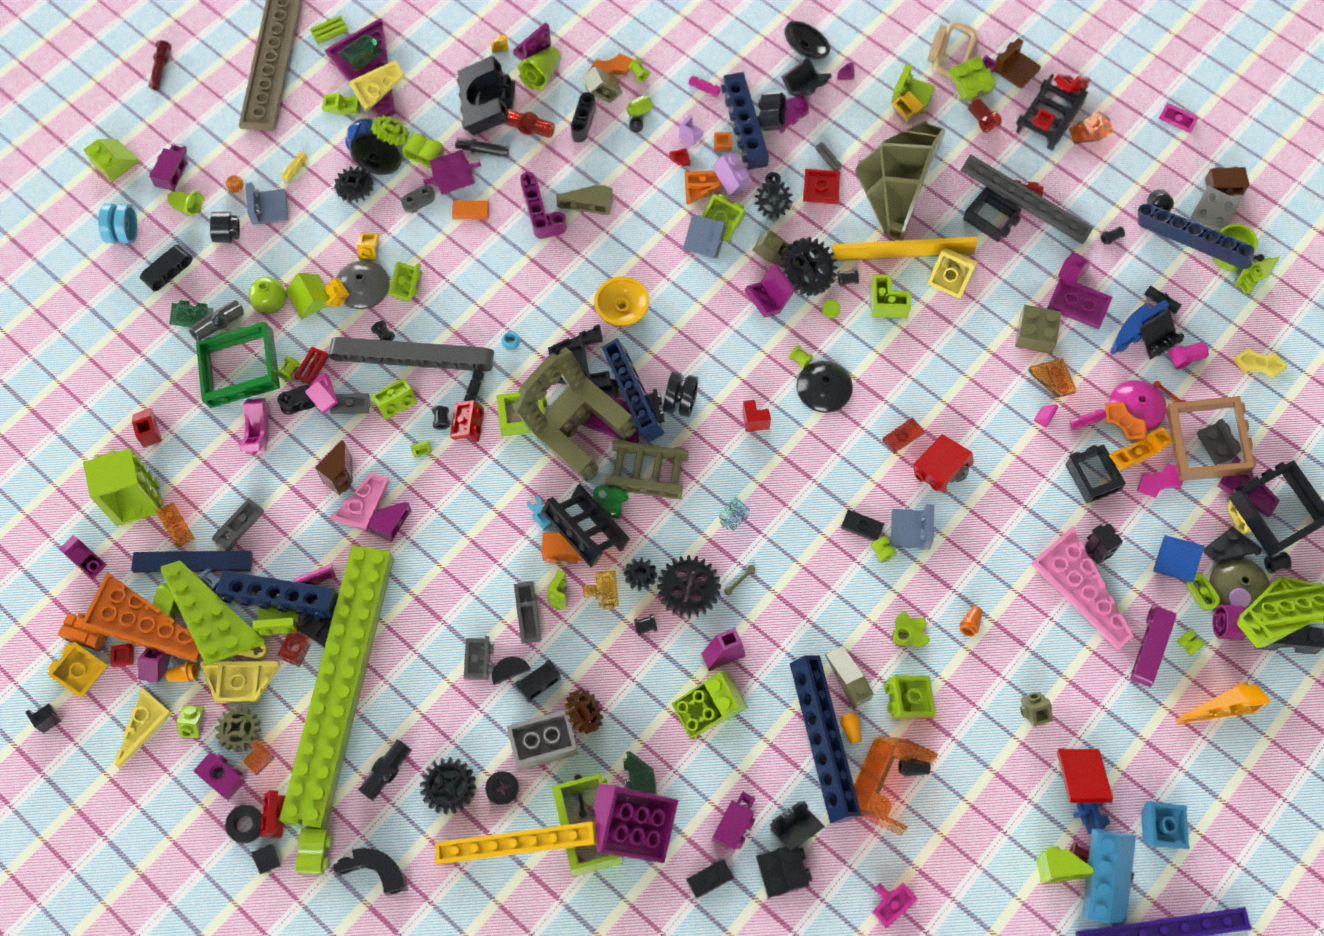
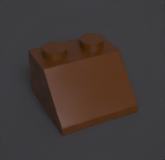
M343 440L315 467L322 482L339 496L346 492L353 482L352 457Z

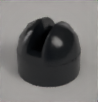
M633 117L630 120L629 128L632 132L642 131L643 121L641 118Z

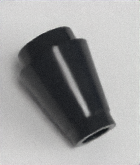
M909 756L899 759L898 772L903 774L904 777L930 774L931 765L929 762Z

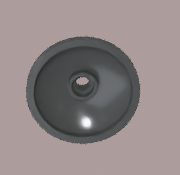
M360 260L348 264L336 277L340 279L350 294L346 298L344 305L353 309H368L376 306L386 297L390 287L389 277L385 269L381 265L368 260Z

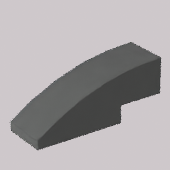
M534 581L513 584L521 643L542 641Z

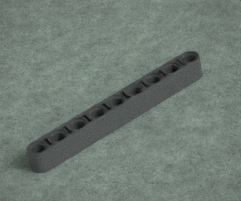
M333 337L328 357L335 361L488 372L492 370L494 350L485 347Z

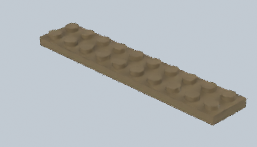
M266 0L239 120L240 129L275 131L302 0Z

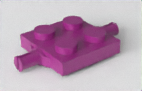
M462 149L429 160L432 176L422 179L425 186L435 182L439 187L441 195L475 184L472 169L481 167L479 159L469 163Z

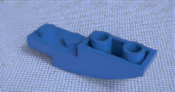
M1166 300L1152 308L1145 303L1131 314L1117 334L1110 353L1112 355L1118 351L1121 353L1132 342L1134 344L1139 342L1143 338L1140 327L1167 310L1169 304Z

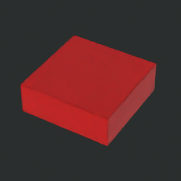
M1039 109L1032 125L1048 132L1056 115Z
M132 644L111 646L110 666L133 665Z

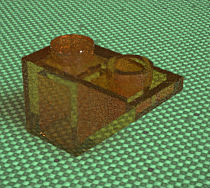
M1100 111L1095 112L1069 128L1074 144L1099 141L1114 132L1110 118Z

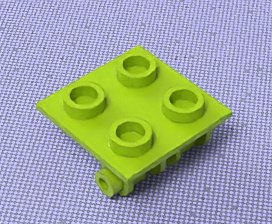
M1268 257L1260 262H1253L1250 268L1243 269L1234 287L1240 286L1245 294L1252 293L1259 280L1269 277L1280 257Z

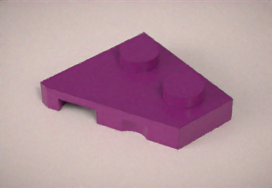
M804 95L786 99L784 128L779 130L780 133L785 132L789 125H794L800 118L809 113V107Z

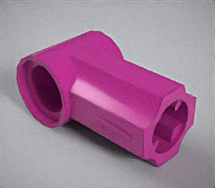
M1203 342L1186 347L1178 345L1167 352L1176 370L1185 368L1190 363L1209 356L1208 347Z

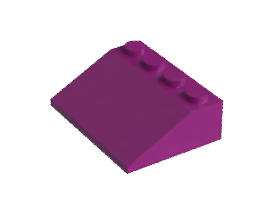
M599 783L594 803L597 851L604 854L665 863L679 800L663 795Z

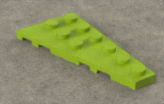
M181 561L161 566V573L205 665L264 645L265 640Z

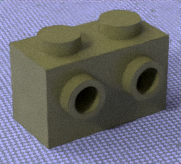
M596 66L583 76L586 83L585 88L591 94L609 103L623 93L616 78Z

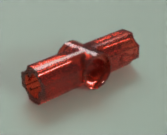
M507 109L509 121L502 124L518 128L525 135L534 133L547 138L553 136L555 123L539 119L532 112H525L523 114Z

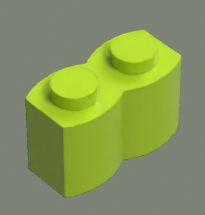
M412 133L402 148L404 157L431 168L429 160L444 155V147L439 141L427 139L422 134Z
M301 828L295 872L299 874L324 875L325 870H328L330 860L327 857V850L332 846V835H330L328 830Z

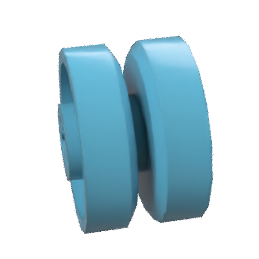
M104 203L101 206L98 226L103 242L116 244L118 241L122 244L134 243L138 231V222L133 205L119 204L117 207L113 203Z

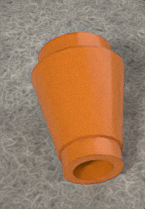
M973 606L961 621L960 632L962 634L973 637L979 632L983 613L981 608Z

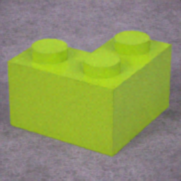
M872 275L870 283L871 318H908L911 309L910 291H892L891 275Z

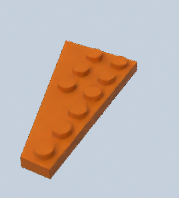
M109 572L106 573L81 623L82 628L192 662H198L200 657L199 650L186 628L177 624L175 620L166 616L161 610L138 593L129 589L124 583L118 581Z

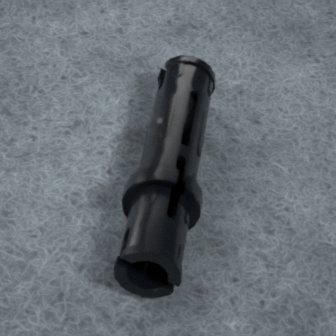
M459 137L456 139V149L469 150L471 153L480 152L505 158L508 157L509 146L479 142L477 139L468 140Z

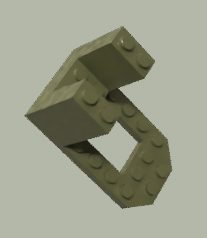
M567 348L560 350V354L557 356L554 353L549 355L520 386L518 393L521 396L512 405L514 411L534 437L585 482L589 479L592 480L597 475L599 467L593 458L570 440L569 437L575 435L579 425L589 419L590 413L592 412L624 440L627 437H631L637 427L630 413L585 376L573 353ZM560 377H562L568 386L567 389L543 414L536 405V402L544 398L549 387L555 385L560 380Z

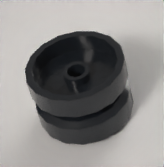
M672 371L667 384L663 411L673 414L679 403V414L690 417L697 397L699 378L688 375L683 385L682 373Z

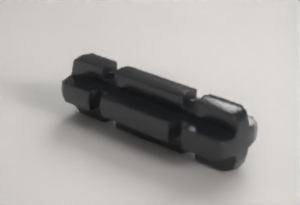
M475 370L473 372V379L470 380L466 392L468 395H465L464 401L476 400L475 396L477 397L481 386L480 381L484 377V373Z

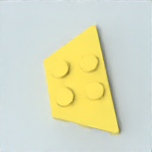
M278 661L214 662L205 665L204 662H200V666L203 669L207 684L216 703H258L280 667V663Z

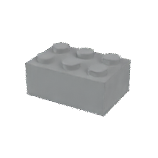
M567 710L507 726L518 771L578 755L571 723L568 722L569 715L565 714Z

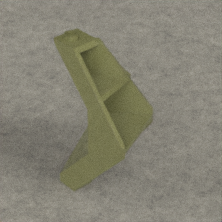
M926 121L883 140L881 145L858 162L855 172L885 236L900 241L903 240L933 157L942 144L946 129L928 124Z

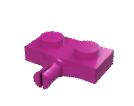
M879 883L874 889L882 897V900L871 913L887 929L918 898L904 883L890 892Z

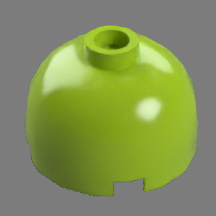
M261 277L252 283L249 289V300L257 312L273 314L285 305L287 294L283 285L277 279Z

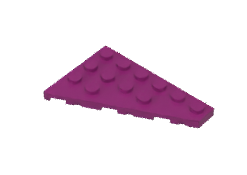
M380 18L325 49L327 57L348 82L388 64L384 28ZM392 89L371 108L376 116L381 118L382 115L389 117L395 113Z

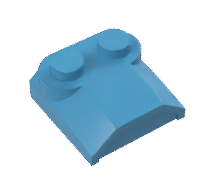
M1153 801L1146 802L1141 812L1144 842L1152 848L1190 849L1187 806Z

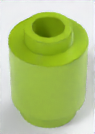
M640 96L628 102L626 110L630 117H640L650 112V109L653 108V103L649 96Z

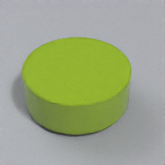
M835 300L825 301L822 305V314L829 319L836 318L840 313V304Z

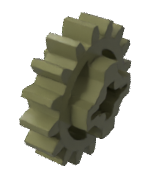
M238 706L237 711L231 707L229 714L223 712L224 718L217 719L220 726L215 727V730L219 732L215 737L221 739L219 744L225 746L228 751L233 747L235 752L239 751V747L246 751V745L248 744L253 747L254 743L252 740H259L256 732L262 731L257 726L261 723L259 719H255L257 715L254 712L251 713L249 708L243 711L241 706ZM238 726L241 729L239 732L236 730Z

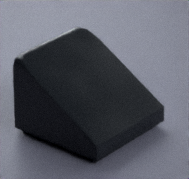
M272 844L251 852L260 875L281 866L275 846Z

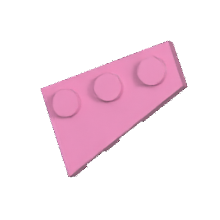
M370 473L355 489L356 492L348 500L344 501L342 507L337 513L334 512L330 519L367 532L369 529V519L376 513L390 482L389 478Z

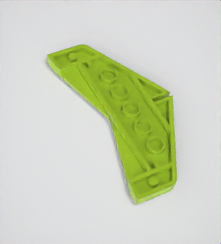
M1283 576L1282 578L1278 577L1240 615L1237 624L1254 646L1261 648L1312 622L1324 623V585Z

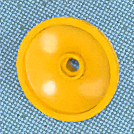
M614 277L605 281L596 291L594 298L595 310L599 317L610 325L619 327L630 326L639 322L646 315L649 308V295L646 288L639 281L630 277Z

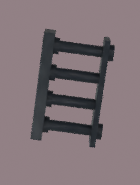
M1053 74L1050 75L1048 80L1044 79L1040 86V92L1024 116L1020 115L1016 122V125H1018L1016 133L1019 134L1022 128L1026 127L1046 137L1049 141L1047 148L1052 151L1081 109L1088 95V92L1083 89L1079 95H1073L1067 91L1060 90L1051 84L1054 78ZM1047 91H1050L1070 101L1072 106L1065 107L1044 95ZM1040 102L1063 113V119L1055 118L1052 123L1055 125V131L1048 130L1047 132L1032 125L1033 122L1028 120L1032 114L1037 115L1039 109L1036 107Z
M581 484L577 485L570 499L559 504L554 497L547 499L541 510L545 517L590 567L598 563L603 554L602 551L615 545L621 552L630 540L626 533ZM578 504L584 512L571 517L565 509ZM590 518L596 526L583 531L577 523ZM602 531L608 540L596 545L590 537Z

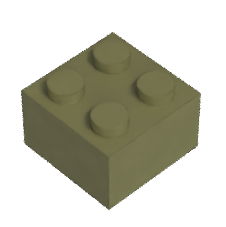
M1024 305L1019 318L1015 347L1052 354L1057 344L1061 312Z

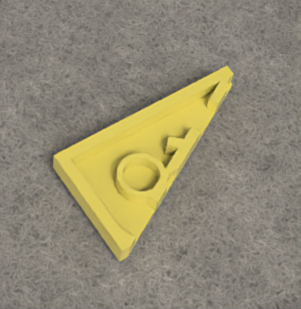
M143 687L139 691L140 697L136 707L133 708L132 718L127 724L121 750H118L114 765L119 769L172 714Z

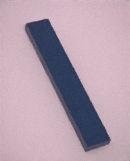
M251 550L133 552L131 571L133 573L161 572V566L176 561H181L192 572H203L206 569H211L213 572L251 571L253 552Z

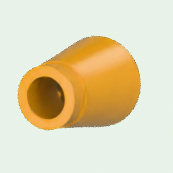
M191 662L166 670L167 681L193 682L199 675L197 665Z
M856 712L840 716V724L850 744L862 741L860 717H857Z

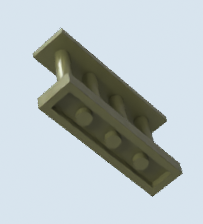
M624 439L612 441V449L617 452L614 473L606 475V486L610 489L617 487L624 492L682 500L683 485L678 484L681 461H688V450L681 447L668 448L632 443ZM625 453L636 454L633 475L630 478L621 476ZM644 455L655 457L652 478L649 481L641 480L640 478ZM663 458L674 459L671 481L669 483L659 481Z

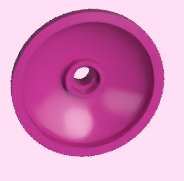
M1130 380L1121 383L1114 389L1109 399V403L1126 402L1127 410L1133 417L1146 420L1147 432L1157 428L1166 415L1167 408L1163 395L1156 387L1144 381Z

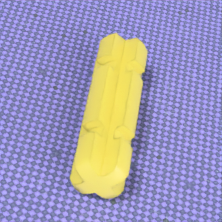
M302 151L288 165L287 171L284 170L281 174L282 179L286 182L293 178L292 175H295L302 167V163H305L308 159L307 155Z

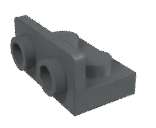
M1223 418L1211 426L1198 430L1196 433L1215 465L1231 460L1241 452L1239 441L1234 438L1229 425L1225 423Z

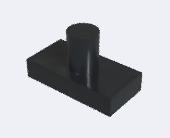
M722 859L687 878L686 881L695 898L698 899L733 880L734 877L725 860Z

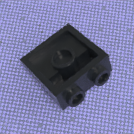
M785 846L771 852L756 855L767 899L802 890L810 886L809 882L812 881V876L809 868L805 869L803 860H806L803 847H796L790 851Z

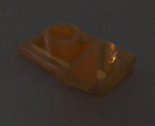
M174 502L155 511L177 548L195 539Z

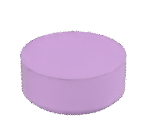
M1236 588L1231 591L1229 601L1232 605L1246 608L1251 602V596L1247 590Z

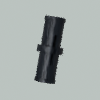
M1152 285L1148 287L1144 294L1157 303L1166 300L1169 304L1167 309L1174 314L1182 306V304L1169 297V294L1160 292Z

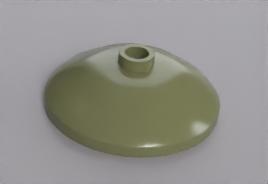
M1246 558L1217 564L1209 578L1210 584L1220 598L1219 605H1232L1229 601L1231 591L1236 588H1243L1251 596L1250 606L1270 586L1268 577L1262 568Z

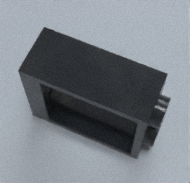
M985 187L966 209L963 220L996 242H999L1003 237L1006 238L1009 235L1012 226H1016L1019 223L1022 209L990 188ZM986 203L1010 218L1002 229L977 215Z
M1104 444L1098 447L1093 445L1086 449L1085 452L1080 453L1078 451L1071 454L1065 464L1086 504L1117 493L1126 484L1117 466L1109 457L1110 454ZM1098 455L1112 481L1092 488L1078 463Z

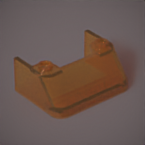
M887 736L876 737L854 783L862 814L860 817L902 836L908 826L888 817L891 811V803L886 797L879 794L893 760L896 757L900 760L908 761L916 757L932 765L938 753L907 739Z

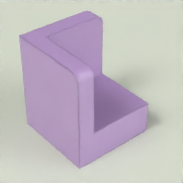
M688 115L679 125V138L691 146H694L703 136V130L692 124L691 115Z

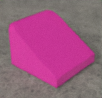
M1058 405L1043 406L1034 418V422L1047 427L1055 415Z

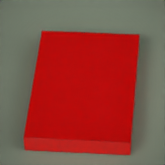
M1058 749L1057 756L1069 803H1112L1113 795L1100 749Z

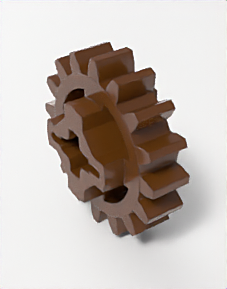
M583 689L570 693V696L566 697L568 703L564 704L568 709L565 714L570 716L568 722H573V728H579V733L585 732V734H589L598 730L599 726L602 725L600 720L604 716L600 714L603 709L598 707L600 702L594 700L595 695L592 694L590 696L589 690L584 691Z

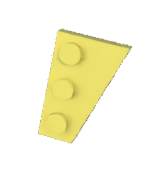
M395 60L353 79L349 83L363 109L367 112L404 78V74Z

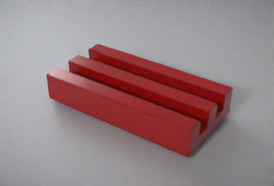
M311 347L294 375L295 380H301L302 383L306 382L311 386V382L317 378L327 361L328 353ZM317 353L313 361H311L310 365L308 366L309 368L307 369L304 376H301L304 370L306 369L307 365L309 364L310 360L312 359L313 355Z

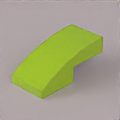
M340 93L325 94L322 110L337 114H359L361 103L357 96L342 97Z

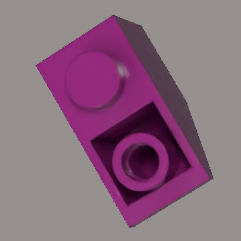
M74 535L59 548L65 556L92 579L107 566L106 563Z
M735 628L716 635L701 653L708 671L746 656L742 641Z

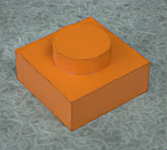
M714 132V151H732L731 132Z

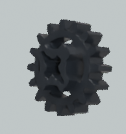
M350 166L349 171L343 169V174H337L339 178L334 180L336 183L334 187L338 197L341 196L343 201L348 199L349 203L352 200L358 203L360 198L364 201V196H370L369 191H373L372 185L374 183L370 173H366L364 169L360 171L359 166L355 170Z
M768 180V185L762 183L763 188L756 189L759 195H754L755 198H758V201L754 204L760 206L757 211L763 210V216H766L768 213L770 219H772L773 215L779 218V213L786 215L784 210L791 209L788 203H793V201L789 200V197L793 196V194L787 192L790 187L784 188L785 183L782 182L779 185L778 180H775L774 184H772L771 180ZM774 187L781 189L783 193H777ZM767 190L768 194L765 198H762L764 191ZM772 194L778 197V200H775V205L773 202H769ZM785 200L784 205L780 209L779 205L781 201ZM763 205H770L772 211L767 210Z

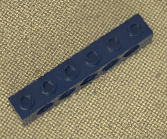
M744 72L723 75L721 91L726 95L725 104L730 109V121L734 122L733 132L734 135L738 136L737 145L738 149L742 150V163L747 162V170L768 166L769 155Z
M618 338L602 346L601 348L641 435L649 443L665 434L626 348Z
M230 571L222 572L215 591L225 603L239 602L247 607L257 605L265 610L275 608L284 613L293 611L302 616L311 614L320 619H325V617L333 618L339 595L334 588Z

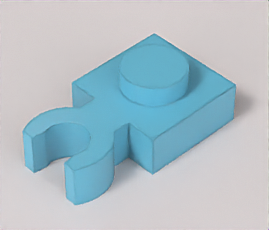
M536 495L535 499L538 503L532 505L527 501V506L531 511H535L532 517L540 528L545 531L553 524L541 512L544 506H542L541 498Z

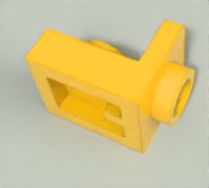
M360 234L356 244L359 260H376L379 234Z
M333 278L324 289L329 297V300L326 302L327 307L342 306L350 295L339 278Z

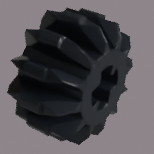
M642 557L639 559L640 562L633 558L632 564L627 563V570L624 571V576H626L625 582L631 583V589L638 586L639 592L643 586L648 590L649 584L654 585V578H657V573L654 572L656 566L650 565V560L643 562Z

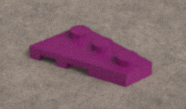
M1236 456L1231 464L1240 463L1242 460ZM1254 473L1222 477L1217 487L1233 495L1235 494V488L1242 484L1245 486L1249 485L1247 482L1254 478ZM1265 484L1246 494L1256 510L1268 518L1280 502Z

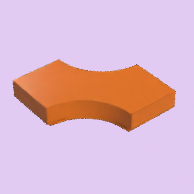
M619 53L610 60L596 59L590 69L596 66L610 75L619 74L626 76L630 71L629 64L634 59Z
M1126 402L1105 403L1106 422L1118 425L1124 431L1126 440L1147 439L1146 420L1133 417L1127 410Z

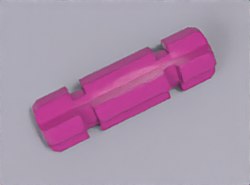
M696 76L689 78L688 84L690 86H696L697 89L706 93L710 92L715 97L720 94L721 88L719 86H713L712 83L702 79L698 80Z
M1099 409L1070 420L1071 428L1079 429L1098 420L1106 419L1105 410Z

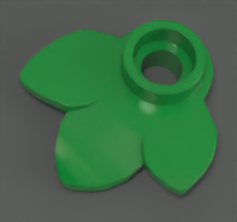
M599 485L593 491V498L610 517H621L620 503L629 499L626 492L617 487L610 489L606 485ZM605 491L606 497L601 498L599 492Z

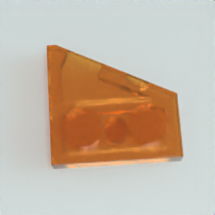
M1063 358L1029 366L1028 372L1057 398L1075 394L1077 391Z

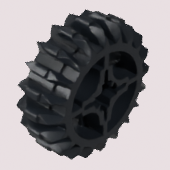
M452 757L448 758L447 763H445L444 758H441L440 765L434 761L432 764L435 768H426L429 775L422 774V778L426 782H420V786L425 788L420 791V794L425 796L423 799L424 803L430 802L428 805L430 809L436 806V813H440L443 808L445 815L448 814L449 809L455 814V807H459L462 811L464 810L463 802L467 805L470 804L467 797L474 798L475 794L470 790L477 788L475 784H471L476 781V777L470 776L473 770L467 769V763L461 765L460 759H457L453 764ZM453 770L460 774L449 777L444 774V771ZM439 776L440 783L432 792V784L435 778ZM444 778L450 783L453 793L447 790ZM465 780L464 789L458 797L457 787L461 784V781ZM449 795L453 800L444 802L436 798Z

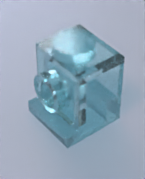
M735 497L720 512V524L725 529L731 528L734 531L749 517L750 509Z

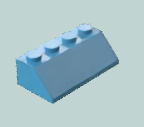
M1092 828L1088 865L1093 868L1094 873L1086 877L1082 915L1087 920L1105 923L1126 922L1136 835Z

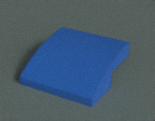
M1164 535L1153 572L1194 582L1204 545Z

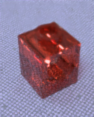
M288 633L277 655L282 661L300 667L310 648V644L305 636L299 633L295 635ZM294 645H299L297 651L291 652V648Z

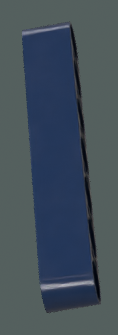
M1142 204L1138 208V224L1145 229L1241 269L1250 268L1253 264L1254 248L1247 243L1151 204Z

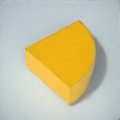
M506 34L494 39L491 44L492 52L509 50Z

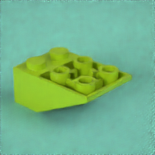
M721 671L671 703L690 739L733 718L748 708L729 672Z

